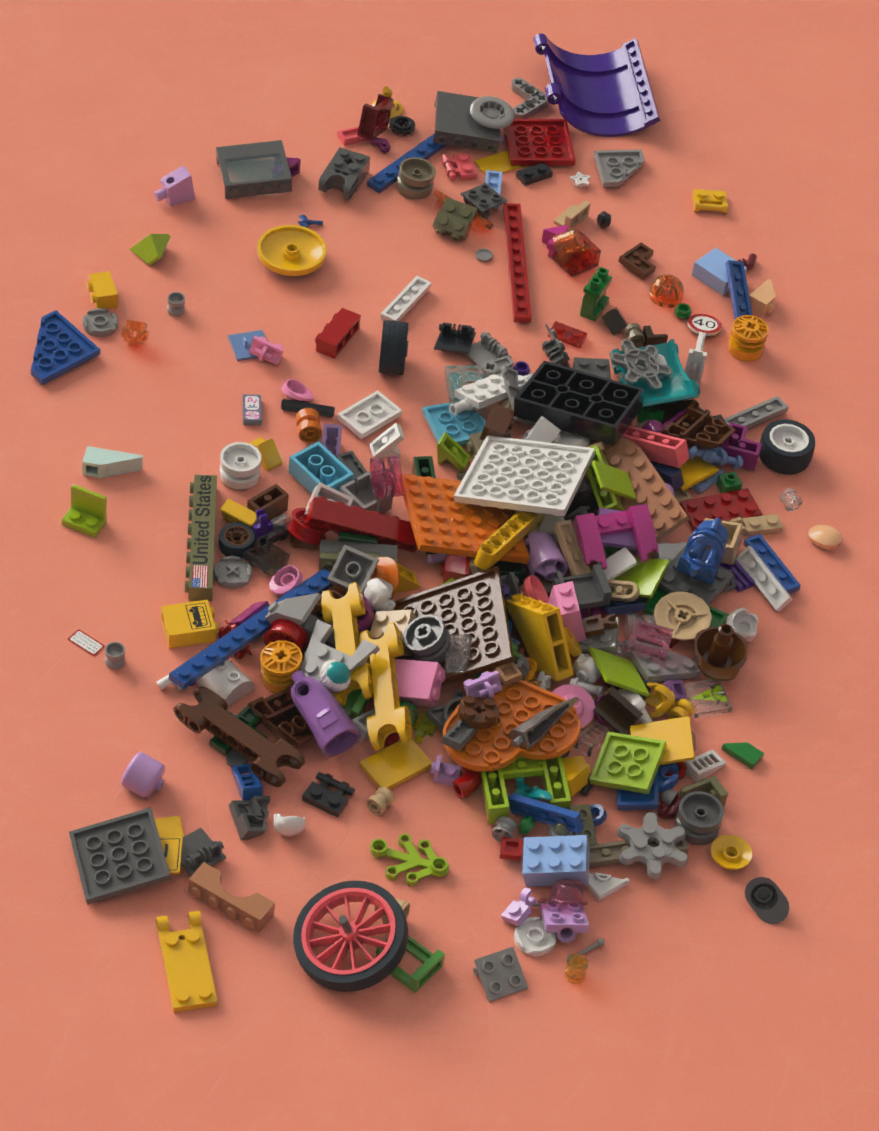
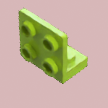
M73 484L71 486V508L63 517L62 525L96 538L107 524V498Z

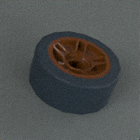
M230 523L220 530L219 549L225 556L245 558L254 551L255 533L246 524Z

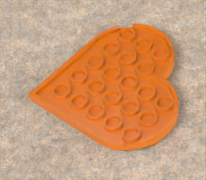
M495 668L486 671L491 673L495 671ZM524 680L517 681L508 686H504L500 681L503 690L494 693V698H492L499 709L498 722L495 725L494 723L490 724V728L479 729L461 751L443 744L448 756L458 765L476 772L495 771L510 765L519 756L531 760H548L567 753L579 739L581 722L577 715V710L572 706L551 727L545 736L529 749L522 746L514 748L511 744L513 740L509 736L511 730L536 714L566 701V699ZM459 705L446 721L443 737L460 720L458 718Z

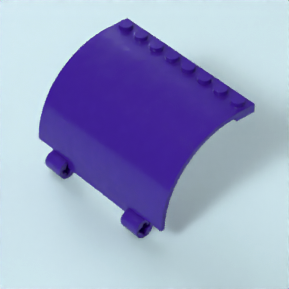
M540 33L534 36L533 42L536 53L545 55L551 83L545 87L547 101L552 105L558 104L560 114L574 128L595 136L616 137L641 131L661 121L640 45L636 38L622 44V48L608 53L582 55L559 48L545 34Z

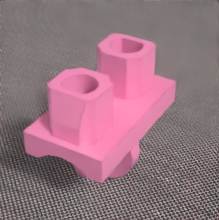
M254 336L249 353L259 357L258 360L261 362L266 360L278 366L284 348L278 343L268 342L262 336Z

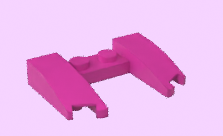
M647 504L631 506L626 511L597 516L594 513L579 515L573 521L574 530L587 566H589L590 560L600 562L603 570L607 569L601 540L602 535L632 531L642 563L648 560L646 555L653 550L656 554L659 551Z

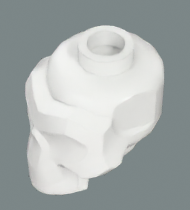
M580 654L573 666L576 677L581 682L592 684L601 677V673L593 657H590L589 654Z

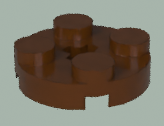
M467 695L459 704L458 718L461 721L463 718L470 727L486 729L490 728V724L494 723L495 725L498 722L499 709L492 698L484 699Z

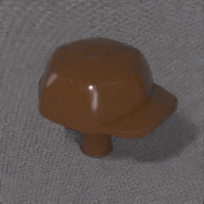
M728 624L701 630L695 636V663L707 678L716 681H731L736 678L747 659V642L742 636L734 632L732 626Z

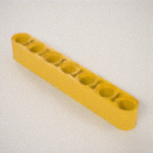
M518 511L480 545L474 564L484 570L491 568L543 520L545 514Z

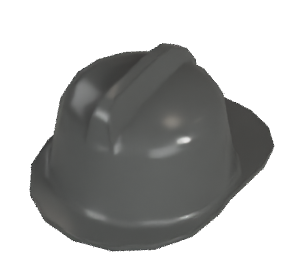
M756 877L747 884L745 898L764 922L776 924L787 917L789 902L775 882L770 878Z

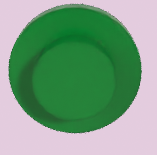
M685 303L678 304L674 310V314L680 319H687L692 313L690 306Z
M531 816L528 818L523 817L517 826L520 829L518 831L519 834L527 835L535 824Z

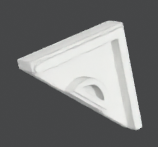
M595 872L594 874L589 873V885L584 886L599 902L629 885L630 880L628 878H614L608 874Z

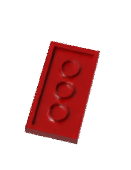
M748 488L680 501V506L690 519L688 523L693 532L705 518H719L722 521L729 522V520L737 517L762 516V512Z

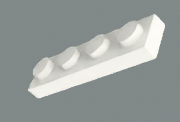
M416 276L384 309L380 319L400 321L431 288V282Z
M751 546L745 548L736 557V560L755 581L757 587L776 611L780 612L793 600Z

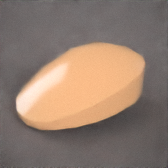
M816 525L808 532L812 543L822 549L835 550L842 541V534L831 526Z

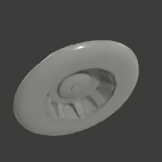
M480 97L474 100L470 106V114L473 119L488 128H505L515 118L513 108L506 101L497 97Z

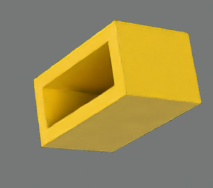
M110 271L89 274V281L86 282L87 291L91 292L92 304L95 303L96 309L118 307V293Z

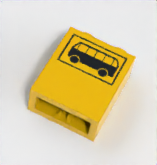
M208 600L161 606V621L168 648L216 641L219 627L218 623L213 620L215 618L214 608L209 606Z

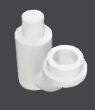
M577 677L575 679L572 678L569 684L585 689L590 695H597V700L604 693L603 686L580 682V679Z

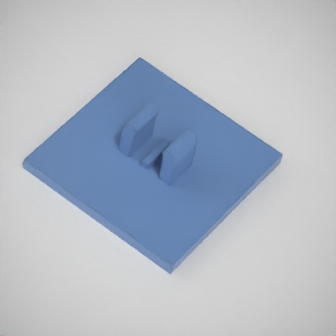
M262 330L228 335L237 361L259 358L249 353L254 336L265 338Z

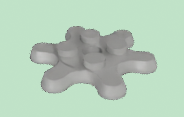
M623 339L621 348L625 354L614 352L611 354L610 361L612 364L621 366L627 371L625 382L633 385L636 382L644 381L653 391L661 389L662 383L658 376L668 377L672 374V369L668 365L660 364L655 359V356L658 354L657 348L653 345H648L646 349L641 350L636 348L629 339Z
M649 812L643 817V827L641 828L622 824L617 830V835L630 844V848L620 853L619 861L624 865H631L638 861L644 863L647 866V875L652 879H659L662 876V865L665 863H673L678 867H684L688 864L689 860L686 853L675 847L677 842L683 841L686 837L684 828L681 826H676L672 829L660 827L655 813ZM656 841L658 847H651L648 843Z

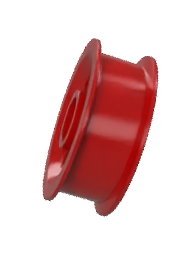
M306 508L294 509L291 514L292 520L288 521L286 525L290 534L309 544L318 545L321 544V540H326L325 533L330 530L307 525Z
M287 619L274 620L270 625V630L266 631L263 636L265 646L278 640L289 641L300 648L302 655L310 642L304 629Z

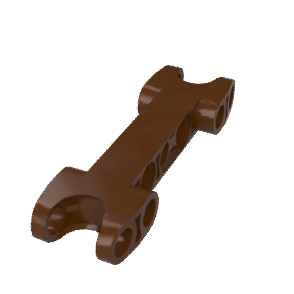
M198 686L193 690V695L198 701V705L189 706L184 703H178L173 709L178 720L193 732L199 734L206 729L251 761V771L272 786L281 787L286 781L285 776L279 769L280 767L288 766L300 769L305 764L301 753L291 744L281 738L276 739L272 743L227 712L228 705L220 695L204 686Z

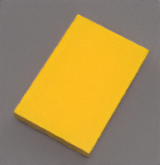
M412 738L411 741L406 743L400 740L359 762V767L378 789L386 787L389 790L431 769L432 761Z

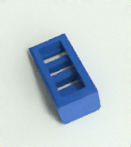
M250 764L231 767L242 800H250L253 796H263V786L259 778L251 771Z

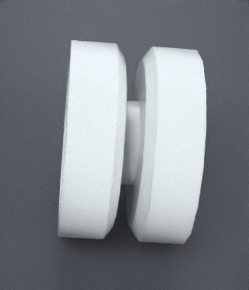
M235 442L224 447L220 453L221 481L226 486L238 490L252 488L258 483L261 467V453L252 444L245 442Z

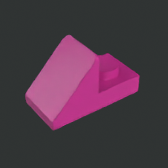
M563 225L543 230L542 242L547 244V249H549L548 257L555 258L566 240L568 226Z

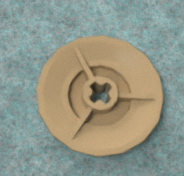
M682 591L669 593L662 597L655 605L653 615L655 623L662 633L673 639L683 641L695 639L699 631L709 628L712 618L710 608L702 598L693 593Z

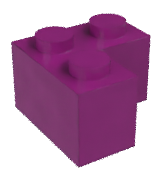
M730 422L729 425L735 429V433L724 442L723 449L728 456L734 458L737 455L741 456L743 459L742 468L755 471L762 443L745 439L748 427Z

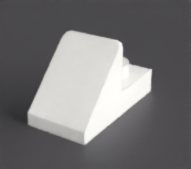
M393 424L369 444L375 459L400 455L397 444L403 441L405 437L399 424Z

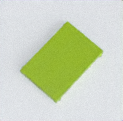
M595 460L592 461L600 489L633 501L637 499L628 472Z

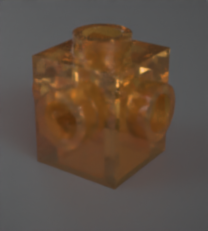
M127 320L126 327L122 329V337L125 342H128V346L139 347V344L144 345V341L148 340L149 331H146L147 323Z

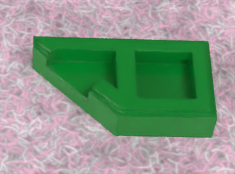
M748 742L724 743L722 745L723 751L751 769L764 755L762 751Z

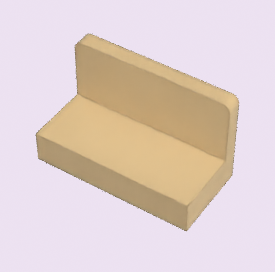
M585 200L579 206H570L554 219V224L558 226L566 225L568 226V232L589 216L591 203Z

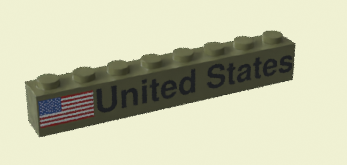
M194 475V482H190V493L193 496H189V507H193V510H189L188 521H192V524H188V535H191V538H187V549H191V552H187L186 563L190 564V566H186V578H189V581H185V592L189 593L188 601H212L216 475Z

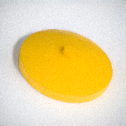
M282 225L271 228L260 237L257 245V255L261 263L269 270L282 275L301 276L312 273L319 269L326 259L327 249L323 238L315 231L303 226Z

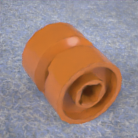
M312 408L301 409L296 414L298 437L306 443L316 442L322 436L319 413Z

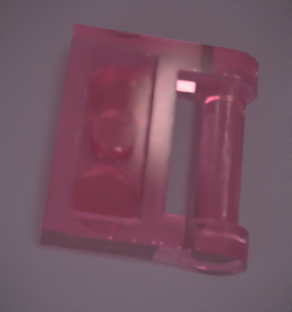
M636 619L627 651L632 653L636 651L665 661L674 629ZM640 641L654 646L662 647V651L640 644H636L635 642Z

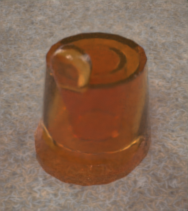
M577 228L553 236L555 249L560 259L565 263L569 261L570 256L592 249L591 245L585 246L583 236Z

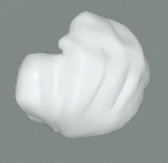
M374 578L367 582L364 596L374 610L393 611L396 603L389 599L392 598L393 586L381 578Z
M742 607L734 610L727 617L726 624L732 626L734 632L742 636L746 642H751L757 635L756 628L759 620L756 614L748 613V610Z

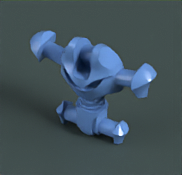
M696 445L688 448L689 459L694 460L695 456L701 457L702 461L716 466L725 465L726 463L732 464L733 469H739L743 466L742 457L739 455L736 458L728 456L723 449V445L714 449H697Z

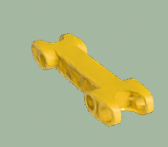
M357 582L351 583L347 594L340 599H334L330 590L323 591L321 601L324 621L329 625L333 624L336 650L350 656L354 654L359 646L357 616L366 613L365 602ZM365 663L362 667L358 666L351 672V681L348 688L340 692L332 691V694L341 706L346 704L348 694L355 689H361L365 699L374 696L371 666L369 663Z
M395 622L389 623L384 636L377 640L372 639L369 630L360 633L359 645L364 639L377 645L380 649L377 654L374 655L373 653L366 659V663L371 665L375 715L366 718L367 730L371 744L376 751L383 749L386 737L392 733H399L403 743L411 741L412 722L407 706L400 707L395 657L404 655V647L399 628Z

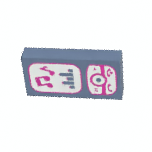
M243 394V425H262L261 395Z

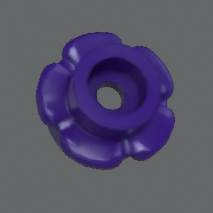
M517 362L513 367L520 376H526L530 373L529 365L526 362Z

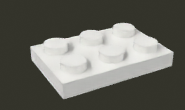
M377 390L338 413L337 419L360 439H363L402 416V410Z

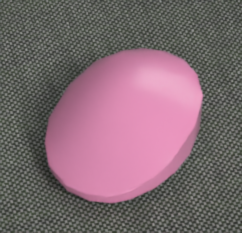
M294 379L287 380L281 388L286 397L294 401H312L314 398L312 392L304 384Z
M285 566L273 575L269 588L274 594L285 595L301 584L303 575L295 566Z

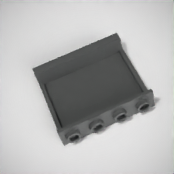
M437 91L434 103L436 111L432 143L497 153L500 143V129L485 127L476 122L471 116L470 106L474 100L480 97Z

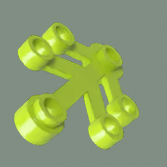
M405 833L399 836L398 844L400 847L405 848L408 854L387 848V843L383 839H374L371 842L370 852L374 857L381 858L387 856L404 862L386 868L385 876L389 880H395L398 874L418 866L425 869L416 873H407L406 884L408 886H416L418 880L431 875L444 877L449 872L448 862L446 859L436 856L428 840H421L418 845V851L426 854L428 860L421 858L411 842V836Z

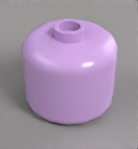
M138 752L127 766L121 778V785L143 798H148L155 790L159 791L165 781L162 779L165 773V765L143 752Z

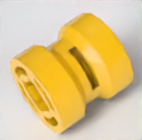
M680 699L675 707L668 711L667 715L669 719L691 717L695 713V708L688 700Z

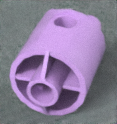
M530 532L528 538L524 540L530 557L528 564H525L529 574L536 576L538 579L553 581L556 571H560L562 577H564L568 566L554 535L547 532Z

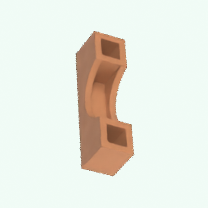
M205 862L189 878L188 892L192 896L204 900L211 907L226 913L230 918L237 919L249 929H254L260 933L274 916L275 902L259 893L247 897H236L227 893L221 886V872Z

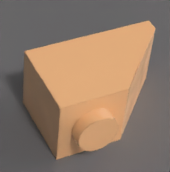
M767 279L749 295L752 311L761 317L771 313L775 308L776 295L770 279Z

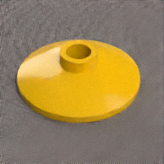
M722 835L712 843L711 856L721 867L729 870H739L750 863L752 849L739 836Z

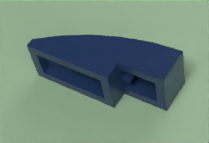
M650 461L664 483L671 485L674 492L684 485L681 469Z

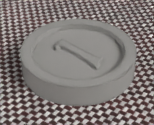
M477 250L476 259L478 261L490 262L492 260L493 253L490 250Z

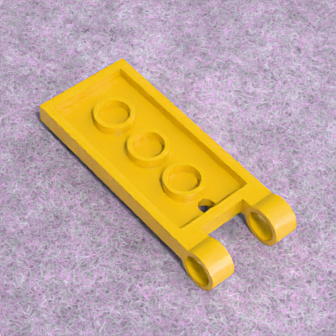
M200 911L188 912L190 929L172 932L169 931L167 915L156 917V928L173 1013L217 1006L218 1001L204 939Z

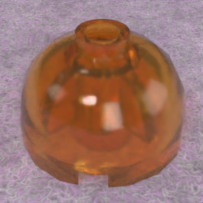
M669 274L660 275L652 282L649 297L658 306L662 307L664 304L668 305V308H672L682 302L684 287L679 278Z

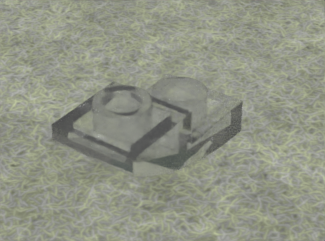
M471 635L450 636V652H446L445 661L446 673L465 672L471 651Z

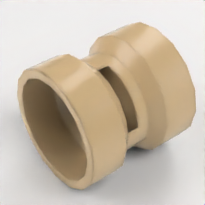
M380 787L375 792V795L366 800V804L372 813L381 815L386 811V807H390L395 802V796L388 788Z

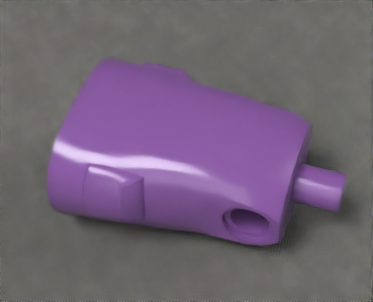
M301 670L295 672L291 676L295 682L291 688V697L296 708L311 729L322 754L327 757L336 756L355 745L359 741L361 733L335 696L316 678L311 676L305 677Z

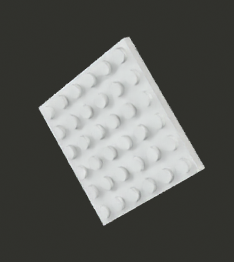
M487 435L454 494V502L480 505L482 507L489 506L499 509L535 512L537 514L565 516L595 455V448Z

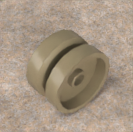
M419 157L403 160L399 167V175L396 182L398 191L412 199L426 198L433 189V181L436 174L435 167L431 162Z

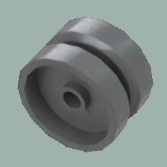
M421 615L407 625L403 634L404 643L416 661L441 663L453 650L454 641L450 632L446 629L443 621L435 615Z
M696 791L686 794L681 799L675 827L681 826L686 832L685 840L688 843L705 845L713 842L718 836L723 819V805L718 798L710 793Z

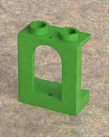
M408 936L406 951L423 964L411 976L398 966L390 975L416 993L443 967L445 954L439 949L432 954ZM382 948L376 949V957L383 951Z

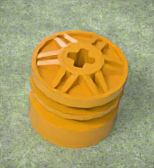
M743 315L733 321L727 349L734 358L745 362L760 359L763 355L769 328L762 319L751 315Z
M278 640L269 643L263 648L260 663L264 687L270 692L278 693L294 683L291 676L301 669L303 663L302 652L296 644Z

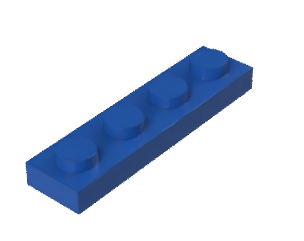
M728 260L725 266L734 319L743 315L753 316L744 263L742 261Z
M761 534L744 539L743 545L746 548L751 546L789 594L800 590L801 585Z
M514 793L508 796L512 814L525 818L531 816L532 820L555 826L557 822L560 824L565 822L567 825L564 827L567 830L579 834L584 829L579 812Z

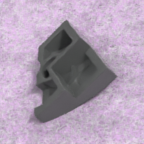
M253 796L250 800H232L228 806L240 840L255 838L265 833L267 828L266 818L269 814L267 806L270 802V796Z

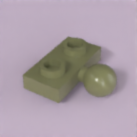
M590 804L569 806V810L580 813L584 827L580 834L572 832V834L587 835L589 845L597 844ZM557 822L555 825V832L559 836H567L571 831L564 827L567 825L565 822L563 824Z

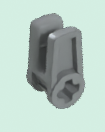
M504 356L483 363V373L480 376V380L500 373L501 368L504 366L512 367L513 361L508 356Z

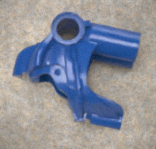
M715 518L714 521H703L688 539L685 552L680 556L676 570L691 577H696L708 584H713L719 570L717 568L726 553L725 547L728 539V530L721 524V519Z

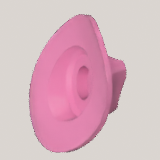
M562 685L552 691V693L566 700L578 697L579 700L573 706L577 710V715L581 722L580 729L590 723L594 716L593 709L595 704L592 696L585 689L576 685Z

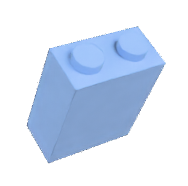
M714 248L694 262L692 276L721 295H725L730 292L725 263L728 260H736L719 249Z

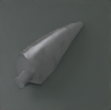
M578 697L554 705L511 730L509 736L513 740L511 742L514 748L522 746L526 749L532 747L579 700Z

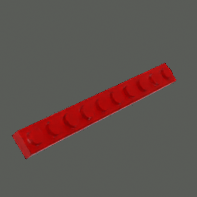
M504 203L503 213L513 322L531 323L532 316L521 205Z

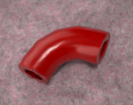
M462 767L464 770L463 775L452 782L453 789L460 799L469 796L478 789L482 782L480 771L476 772Z

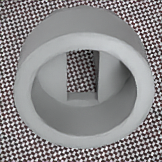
M673 789L662 792L661 799L666 805L671 806L679 793Z

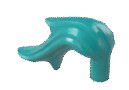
M524 777L516 778L515 794L535 800H552V795L548 791L539 789L537 786H534L532 789L529 785L524 784Z

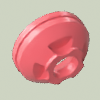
M534 575L528 576L524 580L523 589H521L522 594L547 603L548 595L541 581Z

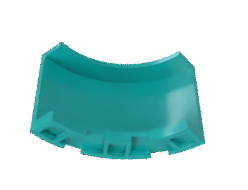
M670 339L668 343L653 345L657 348L658 354L664 356L667 365L672 369V374L659 379L662 387L657 391L651 390L644 381L636 382L632 385L644 389L643 407L698 398L700 386L696 384L695 379L690 380L688 374H685L678 357V345L675 344L674 339ZM640 347L638 349L644 350L646 349V347ZM619 349L611 350V352L609 353L610 360L612 353L617 352L620 354H625L624 351H619ZM612 364L614 375L618 374L620 381L618 382L627 384L625 382L627 371L621 366Z

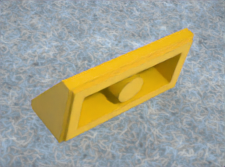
M227 499L220 508L223 519L230 523H243L250 526L252 530V525L258 524L256 512L231 499Z

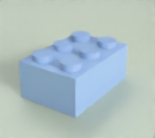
M587 835L524 837L522 874L526 887L589 885L590 846Z

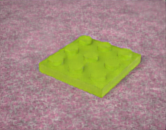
M608 732L589 778L590 784L649 794L667 746L666 741Z

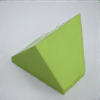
M150 234L129 250L151 266L161 259L171 236L169 234Z

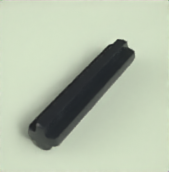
M283 399L281 402L282 410L299 412L301 409L312 408L318 411L320 416L333 417L335 413V407L287 399Z

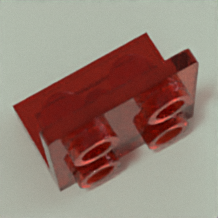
M579 231L575 233L573 246L552 254V259L573 277L597 267L601 250Z

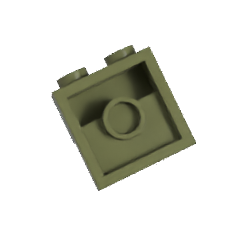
M446 197L432 226L438 234L451 235V238L458 241L460 239L466 240L478 209Z

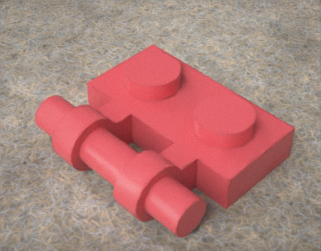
M469 153L454 154L453 159L448 157L447 154L442 156V164L446 168V174L451 180H455L456 177H460L461 181L477 179V172Z

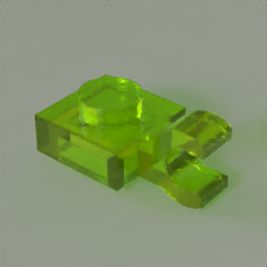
M424 711L421 712L414 725V730H416L414 742L419 744L423 742L426 735L432 737L437 729L432 721L425 717L426 712Z

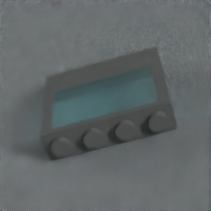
M282 140L216 147V161L220 165L225 199L292 191V177Z

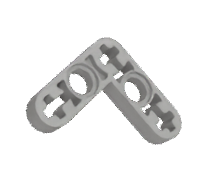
M514 78L512 80L511 90L526 100L513 108L514 119H528L548 106L545 93L522 78Z

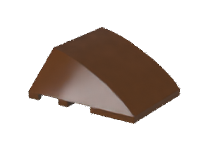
M695 400L687 407L686 414L676 423L670 422L663 429L662 433L685 439L687 447L696 445L697 449L719 448L733 435L735 429L720 418L712 417L708 409L705 411L701 409L699 403Z
M295 682L288 685L283 691L265 699L260 697L247 704L265 727L289 744L299 746L315 738L291 697V688Z

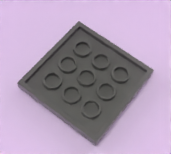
M151 807L69 831L87 905L171 880Z

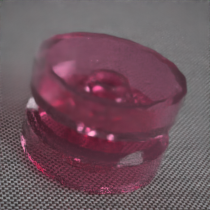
M398 455L387 456L385 464L381 457L370 459V480L375 499L386 498L388 490L392 497L403 496V478Z

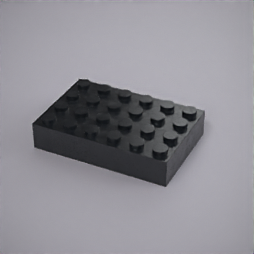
M543 361L514 398V416L535 423L543 416L560 430L615 446L643 408L644 389Z

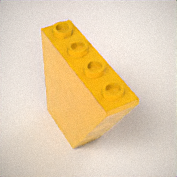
M515 594L511 596V599L506 600L505 605L530 658L534 659L538 665L537 673L540 674L543 671L545 676L549 675L555 681L573 676L574 673L560 608L544 603L541 600L532 599V597H526L523 594Z

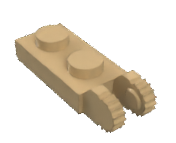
M778 514L748 518L737 517L729 520V522L741 523L742 536L747 537L758 534L781 533L783 530Z

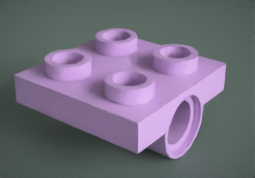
M553 901L540 903V913L545 931L556 932L560 941L565 943L571 942L575 939L577 933H588L589 923L582 903H557Z

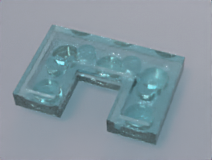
M480 365L445 366L444 372L449 403L460 402L458 398L454 397L456 389L461 388L466 383L482 380Z

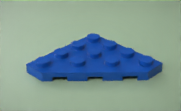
M55 310L41 318L34 360L31 366V375L43 385L100 355V348Z

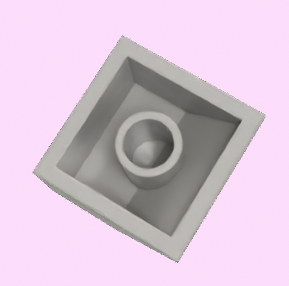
M344 544L327 579L332 586H340L347 592L349 585L357 582L363 595L367 582L370 580L379 559Z

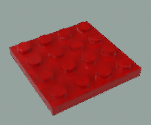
M514 119L509 126L503 128L510 165L534 166L545 163L547 166H575V155L568 123L565 119Z

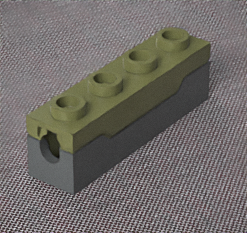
M321 540L319 570L323 568L328 571L332 570L344 544L375 558H392L397 563L398 545Z

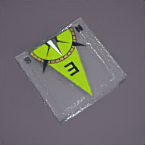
M708 679L683 684L686 700L691 702L695 708L694 718L732 712L733 707L721 681Z

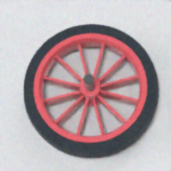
M366 881L340 882L317 893L303 907L294 927V949L301 967L319 985L342 992L363 990L384 980L401 962L408 944L406 917L394 896L379 885ZM362 902L354 921L351 922L349 903ZM345 904L346 916L343 915L338 918L332 909ZM369 904L379 908L362 921ZM329 913L339 924L340 929L319 923V921ZM387 915L389 924L369 927L382 916ZM315 929L335 934L312 939ZM390 932L387 943L367 937ZM365 943L382 948L383 951L373 959L362 944ZM332 944L317 957L314 956L312 948ZM358 948L371 961L359 968L356 966L355 950ZM340 950L332 968L322 964ZM350 950L352 970H339L347 951Z

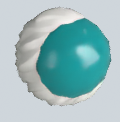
M329 660L321 667L319 677L329 691L340 692L348 688L351 678L347 665L336 660Z

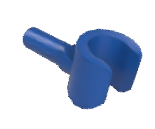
M306 215L299 216L301 221H298L300 226L307 228L309 225H323V221L308 220Z

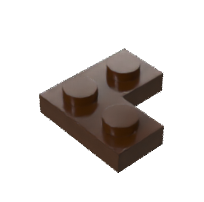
M642 242L621 255L618 261L643 279L654 273L656 266L647 261V259L653 256L654 250Z

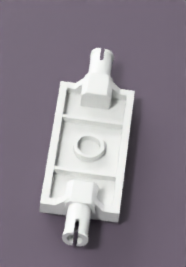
M501 372L456 389L454 397L458 398L460 402L451 404L449 411L451 414L457 415L463 411H471L476 408L481 409L508 398ZM529 373L526 376L518 375V387L523 388L533 374Z

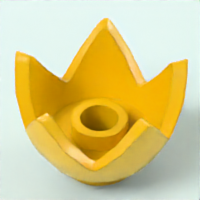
M647 683V686L655 691L644 700L647 705L656 709L649 716L650 718L659 717L667 713L674 706L675 695L668 687L662 684Z

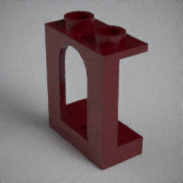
M378 94L376 107L367 103L364 104L357 135L372 141L388 129L394 99Z

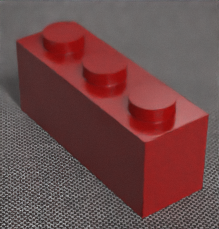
M341 308L338 313L334 314L331 322L325 325L321 334L318 333L316 336V351L335 359L359 330L361 315Z

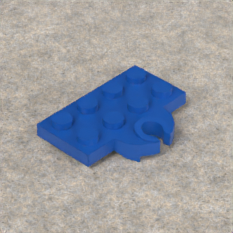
M677 764L659 765L649 794L617 789V809H659V793L674 788L678 783L679 770ZM666 773H673L672 776H665Z

